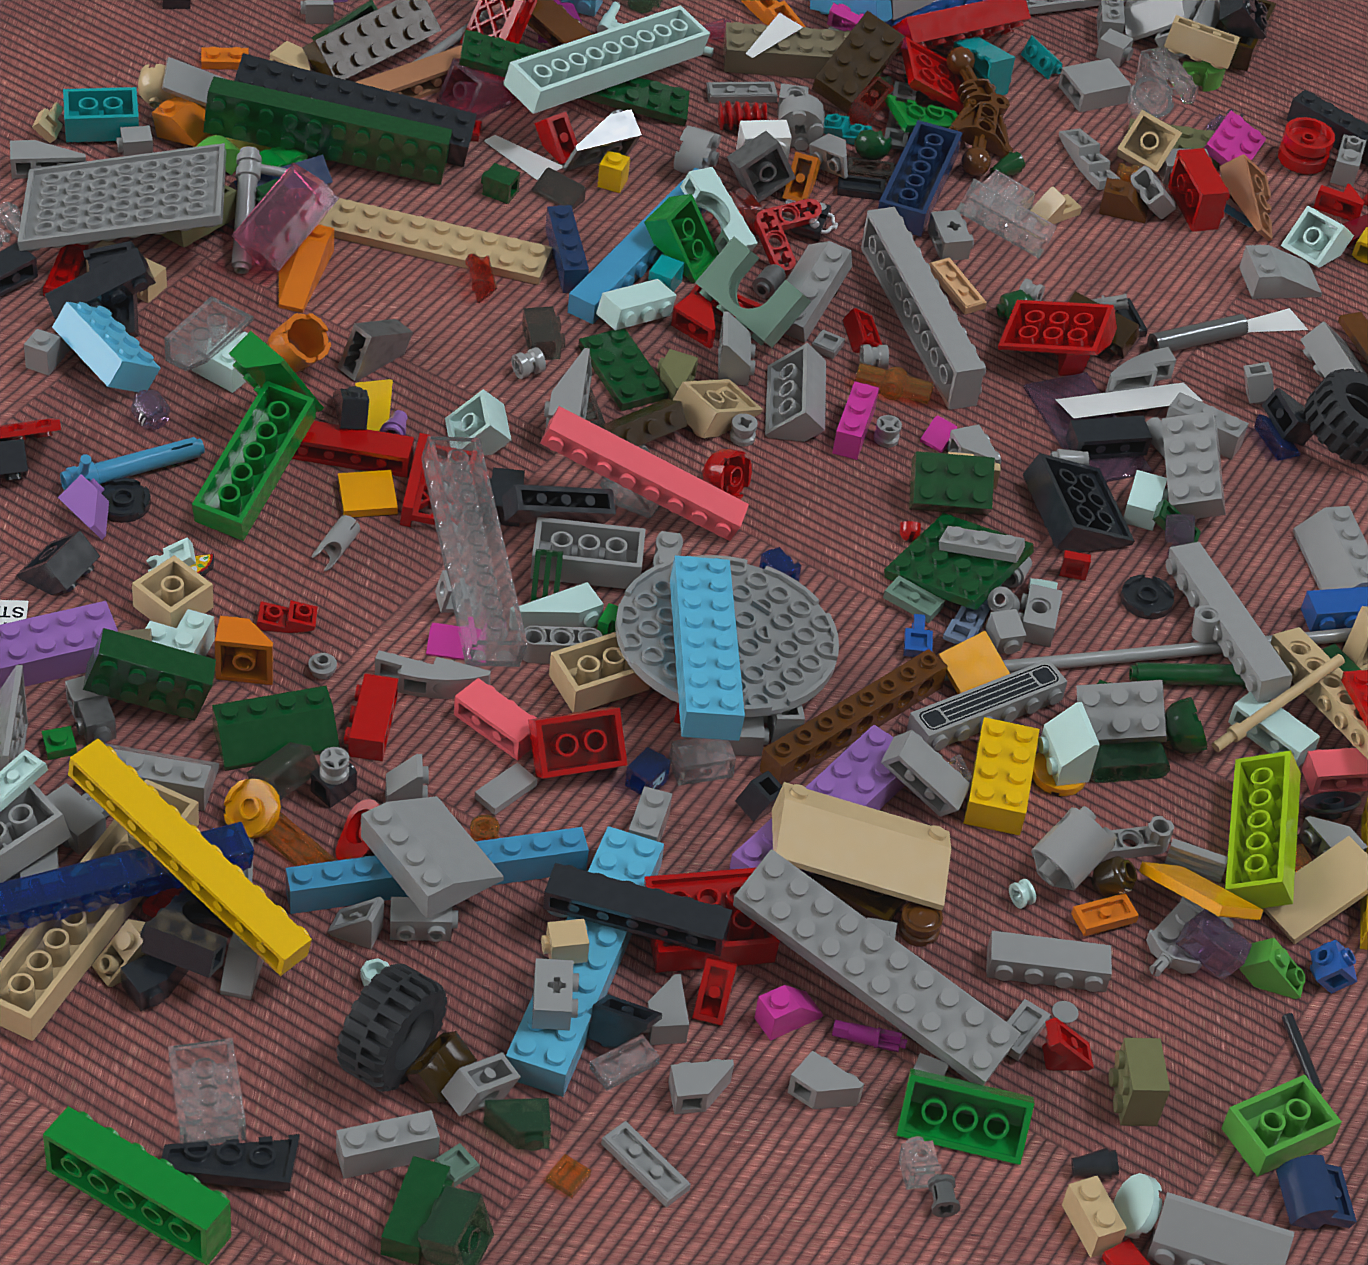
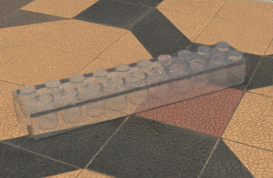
M428 436L421 460L443 563L452 589L451 600L465 664L470 666L520 667L528 643L480 438Z

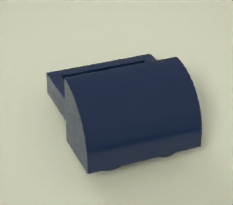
M1323 1155L1300 1156L1285 1162L1276 1169L1290 1225L1317 1230L1323 1224L1351 1228L1357 1222L1342 1168L1325 1164Z

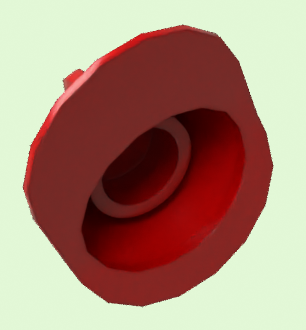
M362 800L349 812L335 850L338 860L360 858L366 854L373 853L361 838V814L379 806L375 800Z

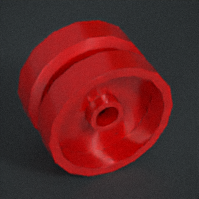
M1302 117L1290 120L1284 129L1283 140L1278 149V159L1286 168L1296 173H1319L1327 166L1330 151L1335 141V134L1327 124L1317 119Z

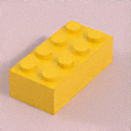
M984 717L978 738L963 824L1020 836L1027 812L1040 729Z

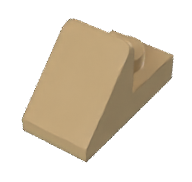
M1051 187L1031 208L1029 215L1044 228L1080 215L1082 207L1068 194L1062 195L1055 187Z

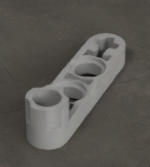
M1163 816L1152 817L1148 826L1111 830L1117 837V840L1114 842L1115 847L1101 861L1115 856L1125 859L1164 853L1167 851L1174 830L1173 823L1163 818ZM1122 840H1133L1137 846H1126Z

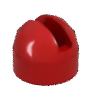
M915 521L900 523V536L904 541H908L910 537L911 542H913L920 536L921 523Z

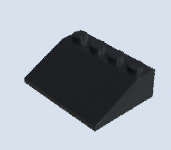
M1039 453L1022 474L1056 549L1083 553L1130 546L1135 542L1100 468Z

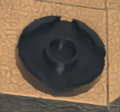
M113 479L108 481V485L103 487L105 490L101 494L109 501L107 519L120 523L133 522L142 518L150 509V491L135 479Z
M1136 575L1124 582L1120 594L1121 602L1126 610L1133 615L1143 619H1159L1171 612L1174 603V591L1162 579L1155 576L1148 578L1145 577L1146 575Z

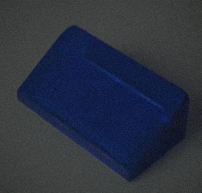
M1257 415L1254 428L1277 461L1300 456L1301 453L1294 443L1282 439L1268 416Z

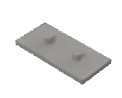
M168 57L162 90L206 107L207 93L213 77H223Z

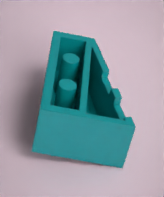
M978 36L954 42L953 49L964 47L974 54L975 64L973 72L977 79H988L991 84L996 86V94H1008L1015 56Z

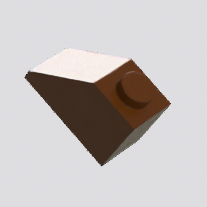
M1107 178L1099 214L1145 224L1148 206L1133 185L1121 179Z

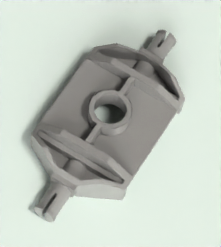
M1182 896L1181 902L1154 931L1152 929L1149 930L1146 941L1150 952L1157 958L1149 967V971L1152 974L1155 972L1154 976H1160L1166 967L1168 969L1173 968L1182 974L1196 973L1231 935L1234 927L1229 917H1219ZM1181 936H1190L1194 941L1186 942Z

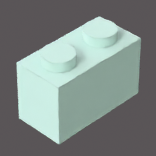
M1137 470L1123 517L1126 524L1153 531L1155 522L1152 518L1157 504L1161 500H1167L1168 489H1165L1167 478Z

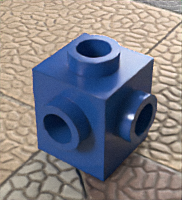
M1336 939L1310 951L1312 960L1310 970L1312 975L1331 994L1357 982L1354 964H1356L1355 956L1348 947L1345 948Z

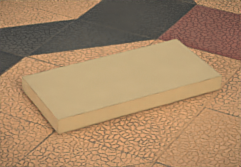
M1350 836L1346 837L1295 872L1293 904L1261 909L1295 945L1368 894V854Z

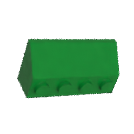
M252 331L228 353L235 361L232 366L244 376L243 379L254 388L253 390L257 395L267 380L314 398L316 412H321L324 409L288 363Z
M910 1068L896 1136L1021 1165L1034 1108V1098L1028 1095Z

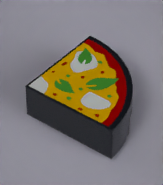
M214 554L195 555L196 564L189 566L203 577L214 568Z

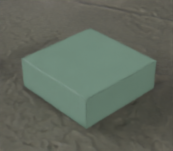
M460 1143L434 1159V1162L451 1166L450 1180L454 1181V1187L479 1172L480 1164Z

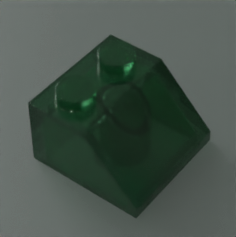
M447 1185L441 1196L434 1201L432 1213L427 1222L421 1225L418 1232V1242L420 1243L424 1258L433 1265H479L494 1237V1231L482 1194Z

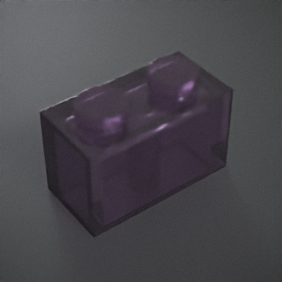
M1206 909L1184 925L1176 943L1222 981L1244 965L1252 947L1250 942Z

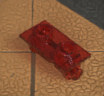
M472 253L467 256L465 263L470 271L472 290L475 292L477 302L480 303L497 290V285L489 256L487 255L481 259Z

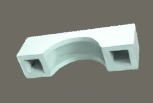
M709 167L689 171L680 187L685 195H693L698 207L709 211L718 220L721 233L714 242L718 252L720 253L733 237H736L753 252L758 244L755 236L751 233L714 168Z

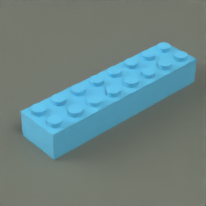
M675 555L670 577L681 737L739 741L745 712L730 560Z

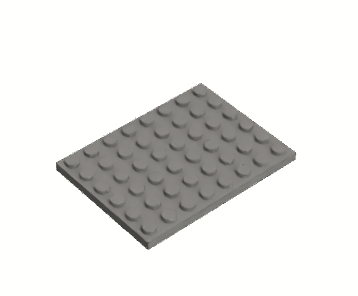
M225 143L29 169L17 242L19 250L37 251L41 248H61L77 243L85 245L92 241H113L122 237L137 238L144 234L154 233L160 235L167 231H188L192 228H212L223 224L226 169Z

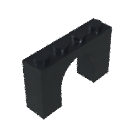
M185 887L179 895H175L165 908H161L151 921H147L144 924L140 937L143 939L141 952L209 978L223 964L228 938L194 924L206 923L228 930L231 929Z

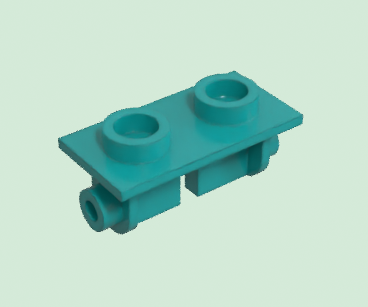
M1031 35L1020 55L1046 79H1049L1051 74H1061L1063 64Z

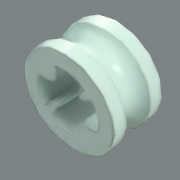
M1022 879L1018 883H1012L1009 886L1010 898L1016 907L1022 909L1027 904L1031 905L1036 902L1035 889L1027 879Z

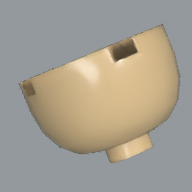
M148 64L141 69L138 91L142 99L150 107L156 109L164 101L177 96L162 90L166 65L156 64L155 68H148Z

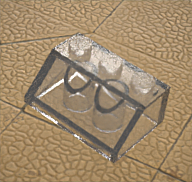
M211 296L164 338L165 361L185 371L207 363L254 320V316Z

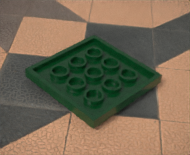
M943 513L884 569V575L886 579L892 581L901 576L939 598L977 610L988 598L990 592L999 587L1034 552L1033 543L1025 541V548L1017 563L939 550V540L947 526L1007 535Z

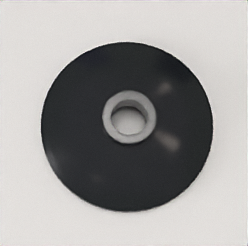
M1332 791L1312 795L1304 800L1303 805L1308 811L1325 814L1326 819H1339L1342 817V813L1358 807L1362 801L1361 796L1356 793Z

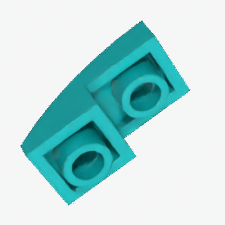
M827 114L824 119V134L827 135L829 133L845 139L846 143L854 145L855 138L861 131L873 130L872 126L850 124L849 116Z

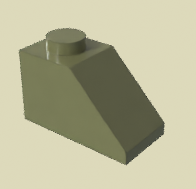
M669 349L665 358H660L657 372L660 373V380L669 391V400H673L682 382L694 381L697 373L698 357Z

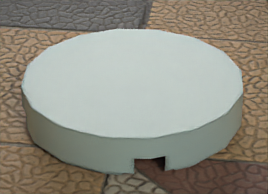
M1141 1173L1132 1175L1122 1184L1117 1192L1113 1204L1127 1228L1124 1236L1133 1239L1139 1238L1138 1235L1149 1232L1158 1220L1162 1209V1199L1159 1198L1158 1190L1162 1191L1155 1178Z

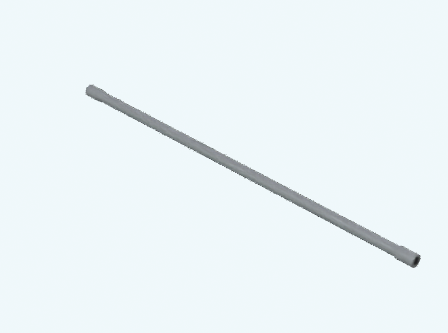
M1352 628L1305 633L1317 645L1347 641ZM1272 635L1266 636L1271 643ZM1215 641L1213 643L1194 642L1003 660L1009 673H1014L1047 659L1057 669L1222 654L1223 652L1218 642ZM947 674L944 681H949Z

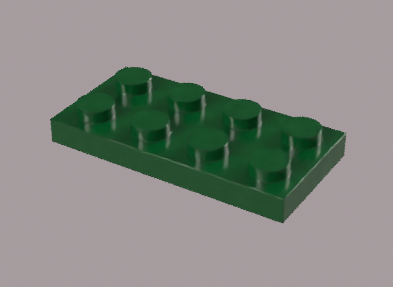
M625 328L579 339L578 347L581 351L584 348H590L591 366L621 411L668 399L669 391Z

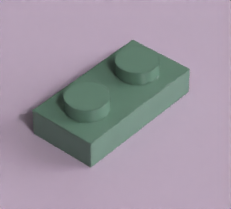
M898 576L884 591V599L913 615H925V622L930 623L944 606L943 599L901 576Z

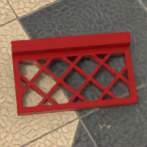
M478 0L466 30L478 31L484 34L483 28L491 24L494 33L488 36L502 38L519 44L538 0H515L513 6L509 9L505 0ZM501 2L503 12L494 16L492 7ZM488 10L489 19L481 22V13ZM505 17L506 22L503 28L498 30L496 21Z
M419 433L403 501L400 525L410 527L411 522L416 521L465 531L481 451L430 442L429 434ZM432 452L443 453L446 457L437 460ZM464 457L474 459V462L464 466L459 459ZM453 463L458 469L449 472L444 466ZM437 469L442 476L434 479L429 472ZM464 474L468 481L460 484L455 477ZM449 481L454 487L445 491L440 484ZM433 487L439 494L429 497L424 491ZM460 493L465 499L456 502L451 496ZM444 499L450 506L440 509L436 502ZM427 506L434 511L432 514L419 513L420 509ZM455 511L461 517V520L451 519L447 514Z

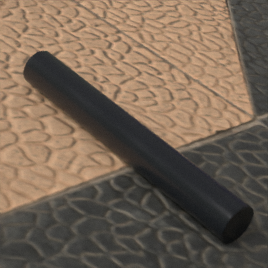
M1287 1013L1282 1016V1021L1303 1073L1321 1094L1324 1089L1294 1015Z

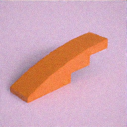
M741 0L766 25H770L775 17L781 13L802 27H806L785 0L781 2L777 0Z

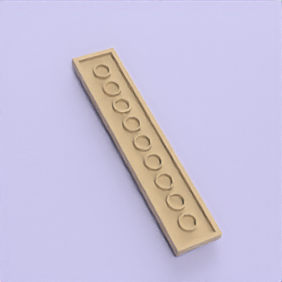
M320 193L316 194L302 221V227L309 223L334 228V238L536 285L540 284L552 256L553 248L539 243H532Z

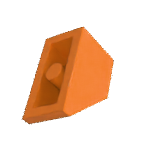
M795 152L791 169L796 178L786 184L783 199L800 201L803 198H809L821 164L819 158Z

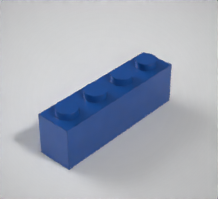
M1368 587L1307 591L1301 606V612L1310 632L1352 628L1361 607H1368Z

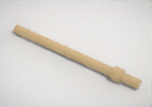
M1337 654L1241 723L1236 722L1227 728V733L1212 742L1214 750L1219 752L1232 742H1238L1246 737V732L1343 665L1345 660L1342 655Z

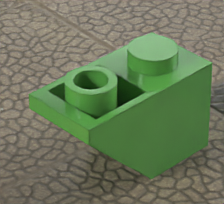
M1275 938L1243 945L1238 968L1254 987L1293 999L1301 998L1305 974Z

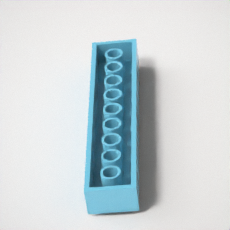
M608 826L588 872L601 873L610 878L631 881L636 885L645 887V876L658 875L662 864L664 843ZM568 916L566 920H576L578 918ZM585 920L589 939L588 960L584 963L573 964V973H579L578 992H572V999H578L577 1018H571L570 1030L532 1028V996L506 1054V1058L521 1076L517 1082L564 1097L589 1038L593 1004L607 995L633 933Z

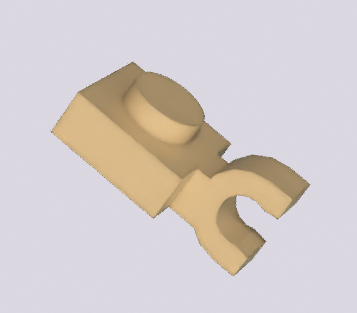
M57 102L53 104L50 111L48 109L40 111L32 126L49 143L57 139L63 125L58 121V118L64 108Z

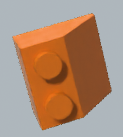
M220 616L215 637L216 679L273 685V642L248 618Z

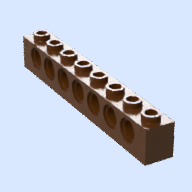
M927 649L763 748L759 771L763 774L769 770L783 786L784 782H790L855 742L873 725L880 727L942 689L948 665L930 649Z

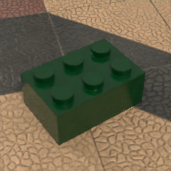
M916 451L912 457L909 509L987 516L993 506L995 458Z

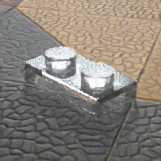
M641 1035L590 1061V1070L606 1091L658 1065L660 1056L646 1038Z

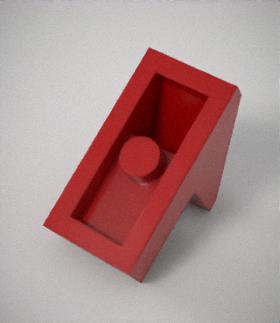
M1349 183L1344 192L1321 185L1313 208L1351 221L1360 217L1365 202Z
M1054 353L1059 356L1058 374L1060 376L1081 375L1091 355Z
M707 957L692 1018L723 1025L738 964Z
M1056 1017L1045 1022L1047 1035L1046 1043L1043 1044L1042 1048L1047 1070L1089 1071L1094 1068L1088 1041Z

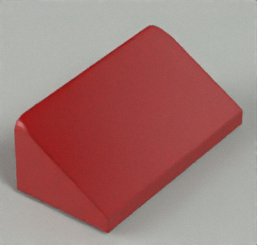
M852 308L844 317L843 324L853 352L860 353L861 345H870L871 347L882 345L873 316L859 309Z

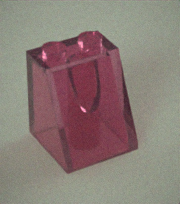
M453 58L437 98L445 106L476 113V120H479L512 105L516 96L503 85L505 77L458 65L460 58Z

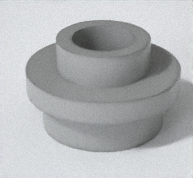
M317 653L309 659L308 668L314 677L327 679L336 671L337 661L334 656L328 653Z

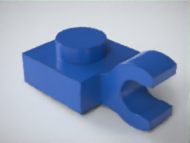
M914 614V622L911 628H905L903 656L916 657L927 649L932 651L933 631L925 630V615Z

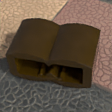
M457 1031L443 1032L427 1047L425 1053L409 1067L405 1075L426 1104H441L447 1101L441 1091L457 1070L477 1062V1059Z

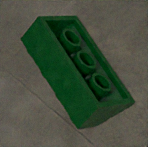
M327 685L212 705L213 731L225 771L319 755L330 747L340 748L334 708Z

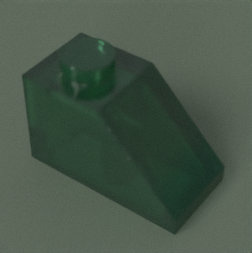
M549 1098L484 1100L483 1123L514 1148L530 1151L549 1149L551 1137Z

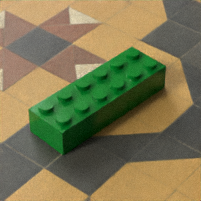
M265 381L193 501L194 522L242 541L245 540L316 418L314 398L270 381Z
M68 1106L43 1133L47 1171L201 1263L209 1265L231 1238V1205L228 1198L222 1192L210 1190L202 1185L193 1175L183 1174L176 1170L169 1161L163 1158L158 1159L147 1153L140 1144L130 1143L120 1137L113 1128L103 1127L96 1123L87 1113L83 1111L78 1112Z

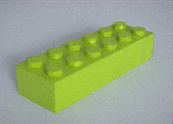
M1291 750L1235 759L1225 889L1259 908L1293 904L1301 772Z

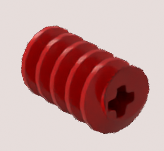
M719 101L718 124L720 130H723L725 124H728L729 130L732 131L735 124H737L739 130L740 121L767 120V103L765 102L762 103L760 109L758 103L754 102L750 109L748 102H744L741 108L739 101H735L733 107H731L730 101H725L723 107L721 101Z

